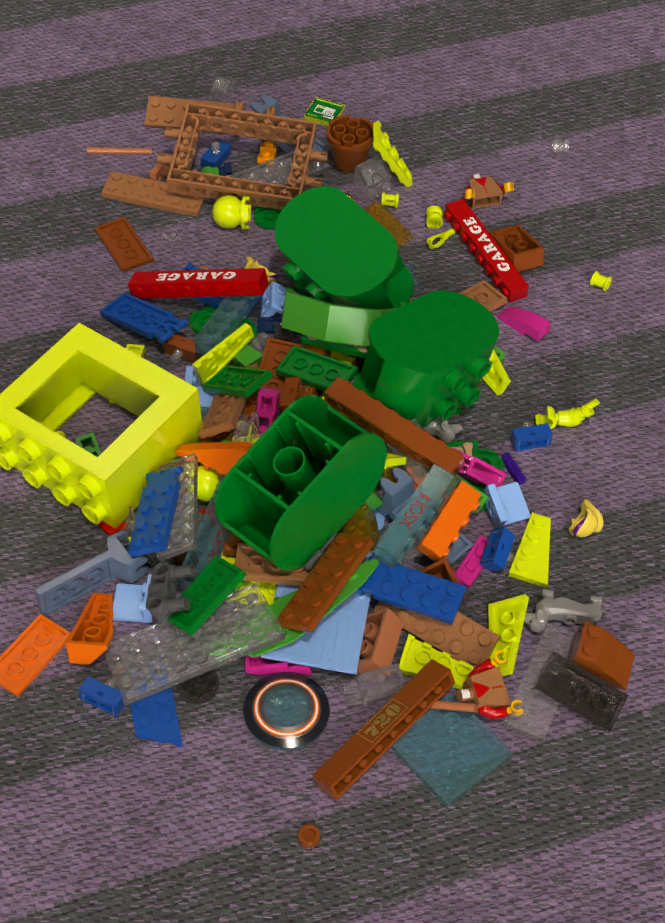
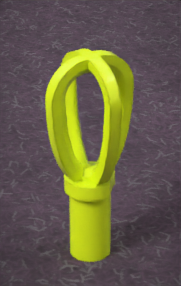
M451 228L446 232L431 236L427 239L426 243L431 250L438 248L444 244L446 239L454 235L455 231ZM440 237V241L433 245V240Z

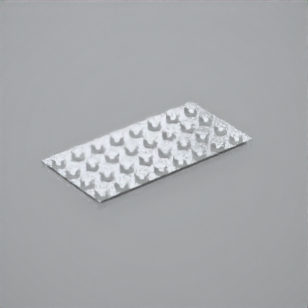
M256 582L230 593L192 637L167 621H163L110 642L107 650L104 651V655L123 702L127 706L286 639V636Z

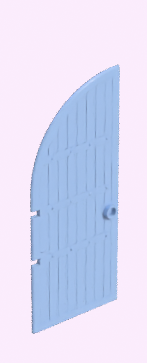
M377 509L370 511L351 523L346 522L345 534L370 537L374 541V545L360 564L367 562L369 556L378 558L385 515L383 516ZM277 584L274 598L278 599L281 596L294 592L300 586ZM366 592L362 594L352 593L322 618L312 633L306 632L296 641L260 655V657L356 675L371 594Z

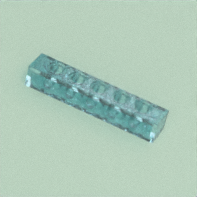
M226 296L220 302L216 311L212 313L208 322L204 323L199 334H196L194 338L196 352L205 355L236 331L260 296Z

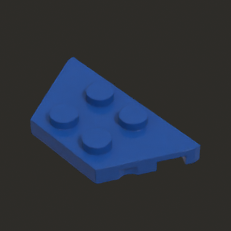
M165 672L129 696L136 738L152 739L154 742H166L175 744L176 747H183L169 673Z

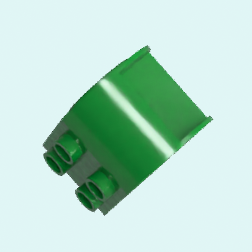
M329 186L311 188L294 197L282 209L275 225V240L287 261L282 269L295 282L293 287L297 293L331 304L379 310L399 308L400 302H410L413 295L414 282L410 271L405 267L399 254L394 236L344 192Z
M445 290L426 293L375 319L371 323L368 331L370 342L362 371L354 378L352 386L365 391L368 396L374 400H379L390 410H395L404 419L411 420L419 428L426 427L437 418L444 422L454 414L458 407L464 405L468 408L478 400L481 394L479 386L482 378L491 368L492 362L490 357L499 336L497 320L486 307L463 294Z
M316 395L303 396L291 403L226 474L219 486L215 499L217 520L222 526L279 569L292 571L301 568L316 550L321 549L335 532L337 533L374 491L384 471L387 457L386 445L381 437L366 431L330 407L321 397Z

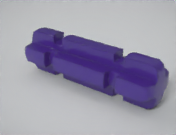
M508 452L501 456L502 463L506 465L505 467L512 478H515L514 481L518 482L519 485L524 484L526 477L521 473L522 471L515 460H512L511 454Z

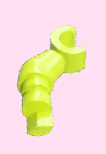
M594 399L582 405L581 408L557 411V413H555L554 408L547 406V415H535L536 425L548 423L550 429H553L556 424L566 427L577 426L586 417L589 418L594 415L593 407L599 405L600 402Z

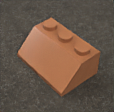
M388 608L367 614L357 673L372 677L389 674L404 621Z

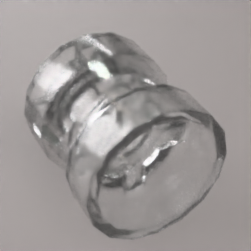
M552 138V154H557L560 151L563 154H568L569 138Z
M260 332L247 345L262 353L269 336L265 332Z

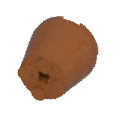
M342 115L329 122L326 138L333 163L338 169L344 173L358 171L365 166L373 145L372 142L374 141L373 124L368 119Z

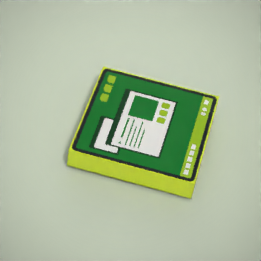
M316 97L304 114V119L329 126L331 120L341 116L345 110V105Z

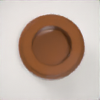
M311 824L302 826L298 831V842L305 848L317 846L320 842L319 829Z

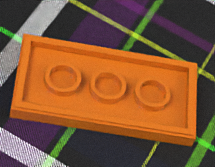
M39 614L0 656V686L18 697L66 645L71 632L44 615Z

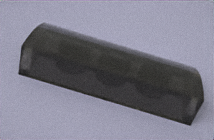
M553 652L547 659L534 686V689L608 733L613 728L629 696L556 652Z

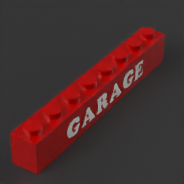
M461 199L447 203L444 212L445 220L449 221L452 229L458 233L461 242L466 244L469 253L474 255L477 264L483 267L485 275L491 278L492 284L495 287L497 286L500 293L507 297L508 303L526 298L529 285L465 200Z
M265 268L134 272L128 287L131 295L137 298L263 296L269 280Z

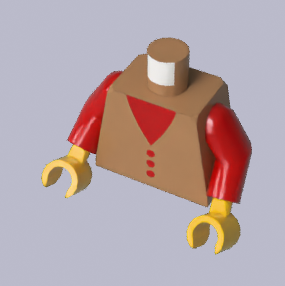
M475 174L469 180L468 186L465 187L462 198L470 200L472 209L502 204L503 194L514 191L513 182H506L502 186L490 176L481 178L479 174Z
M502 650L496 652L494 659L491 660L489 658L476 665L463 683V689H459L456 692L459 702L476 704V712L473 713H479L491 720L510 716V713L520 716L524 712L523 709H514L516 706L522 705V701L514 700L512 703L510 702L500 669L495 667L496 664L505 665L508 661L507 658L503 661L497 659L499 655L504 654Z

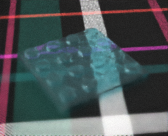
M454 693L443 700L459 702ZM431 709L390 747L446 808L512 758L513 754L472 712Z

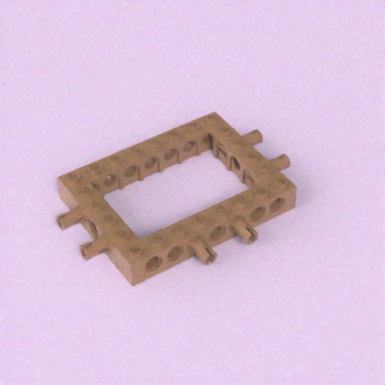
M239 101L234 103V109L188 102L181 128H165L164 137L178 139L173 155L159 152L157 157V163L171 165L167 177L168 192L216 200L222 196L231 195L241 201L243 196H250L251 200L248 201V204L282 210L289 201L304 192L306 187L315 188L322 186V178L308 177L310 162L327 163L328 152H319L313 149L316 139L317 122L275 116L277 110L273 106L271 111V106H268L265 114L243 111L245 104L241 101L239 106ZM201 130L296 145L293 152V164L290 165V174L287 178V186H282L278 183L270 184L263 181L246 180V178H233L229 175L220 176L213 173L197 172V170L191 171Z

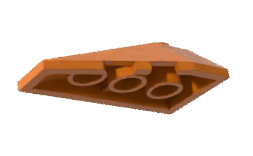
M246 441L182 444L175 451V454L192 463L200 462L204 464L203 468L207 470L211 468L217 470L218 475L224 478L230 469L250 449L252 444Z
M92 593L66 641L69 663L90 665L107 650L114 636L113 594Z

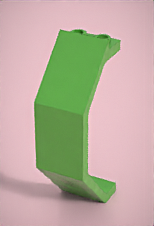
M286 288L281 326L282 328L327 342L369 347L368 331L371 323L397 308L379 310L331 304L294 293L293 289ZM400 302L399 306L401 307L407 303Z

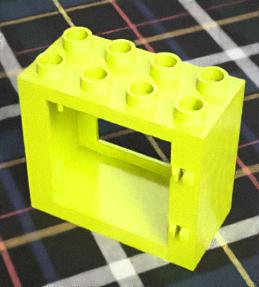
M78 323L0 394V466L6 470H11L13 467L17 468L22 472L25 480L33 487L39 488L44 485L51 490L53 496L61 504L69 506L73 503L80 507L82 513L90 522L99 524L101 521H104L116 529L139 506L142 490L147 486L148 482L146 474L160 470L165 471V469L171 468L182 458L175 454V451L182 444L198 443L201 440L198 434L202 424L198 388L83 324ZM96 393L107 399L108 397L111 398L112 402L138 416L98 457L56 433Z

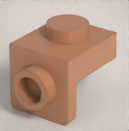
M157 163L149 172L150 179L161 181L164 176L168 177L171 165Z

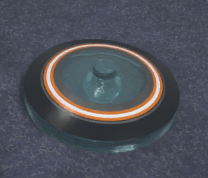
M293 672L275 673L258 681L248 692L243 708L244 722L251 736L261 745L276 751H297L310 746L324 733L329 722V701L321 686L311 678Z

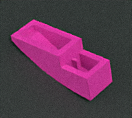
M507 307L497 315L498 319L521 335L528 334L536 341L549 333L551 322L533 312L516 307Z
M262 387L259 391L257 410L254 414L252 439L261 436L277 419L281 390Z
M461 452L465 459L464 467L458 473L459 476L485 487L495 484L497 488L502 485L506 473L474 456L470 457Z
M245 655V671L249 674L269 676L280 672H293L305 676H313V669L310 666L266 659L260 656L251 657Z

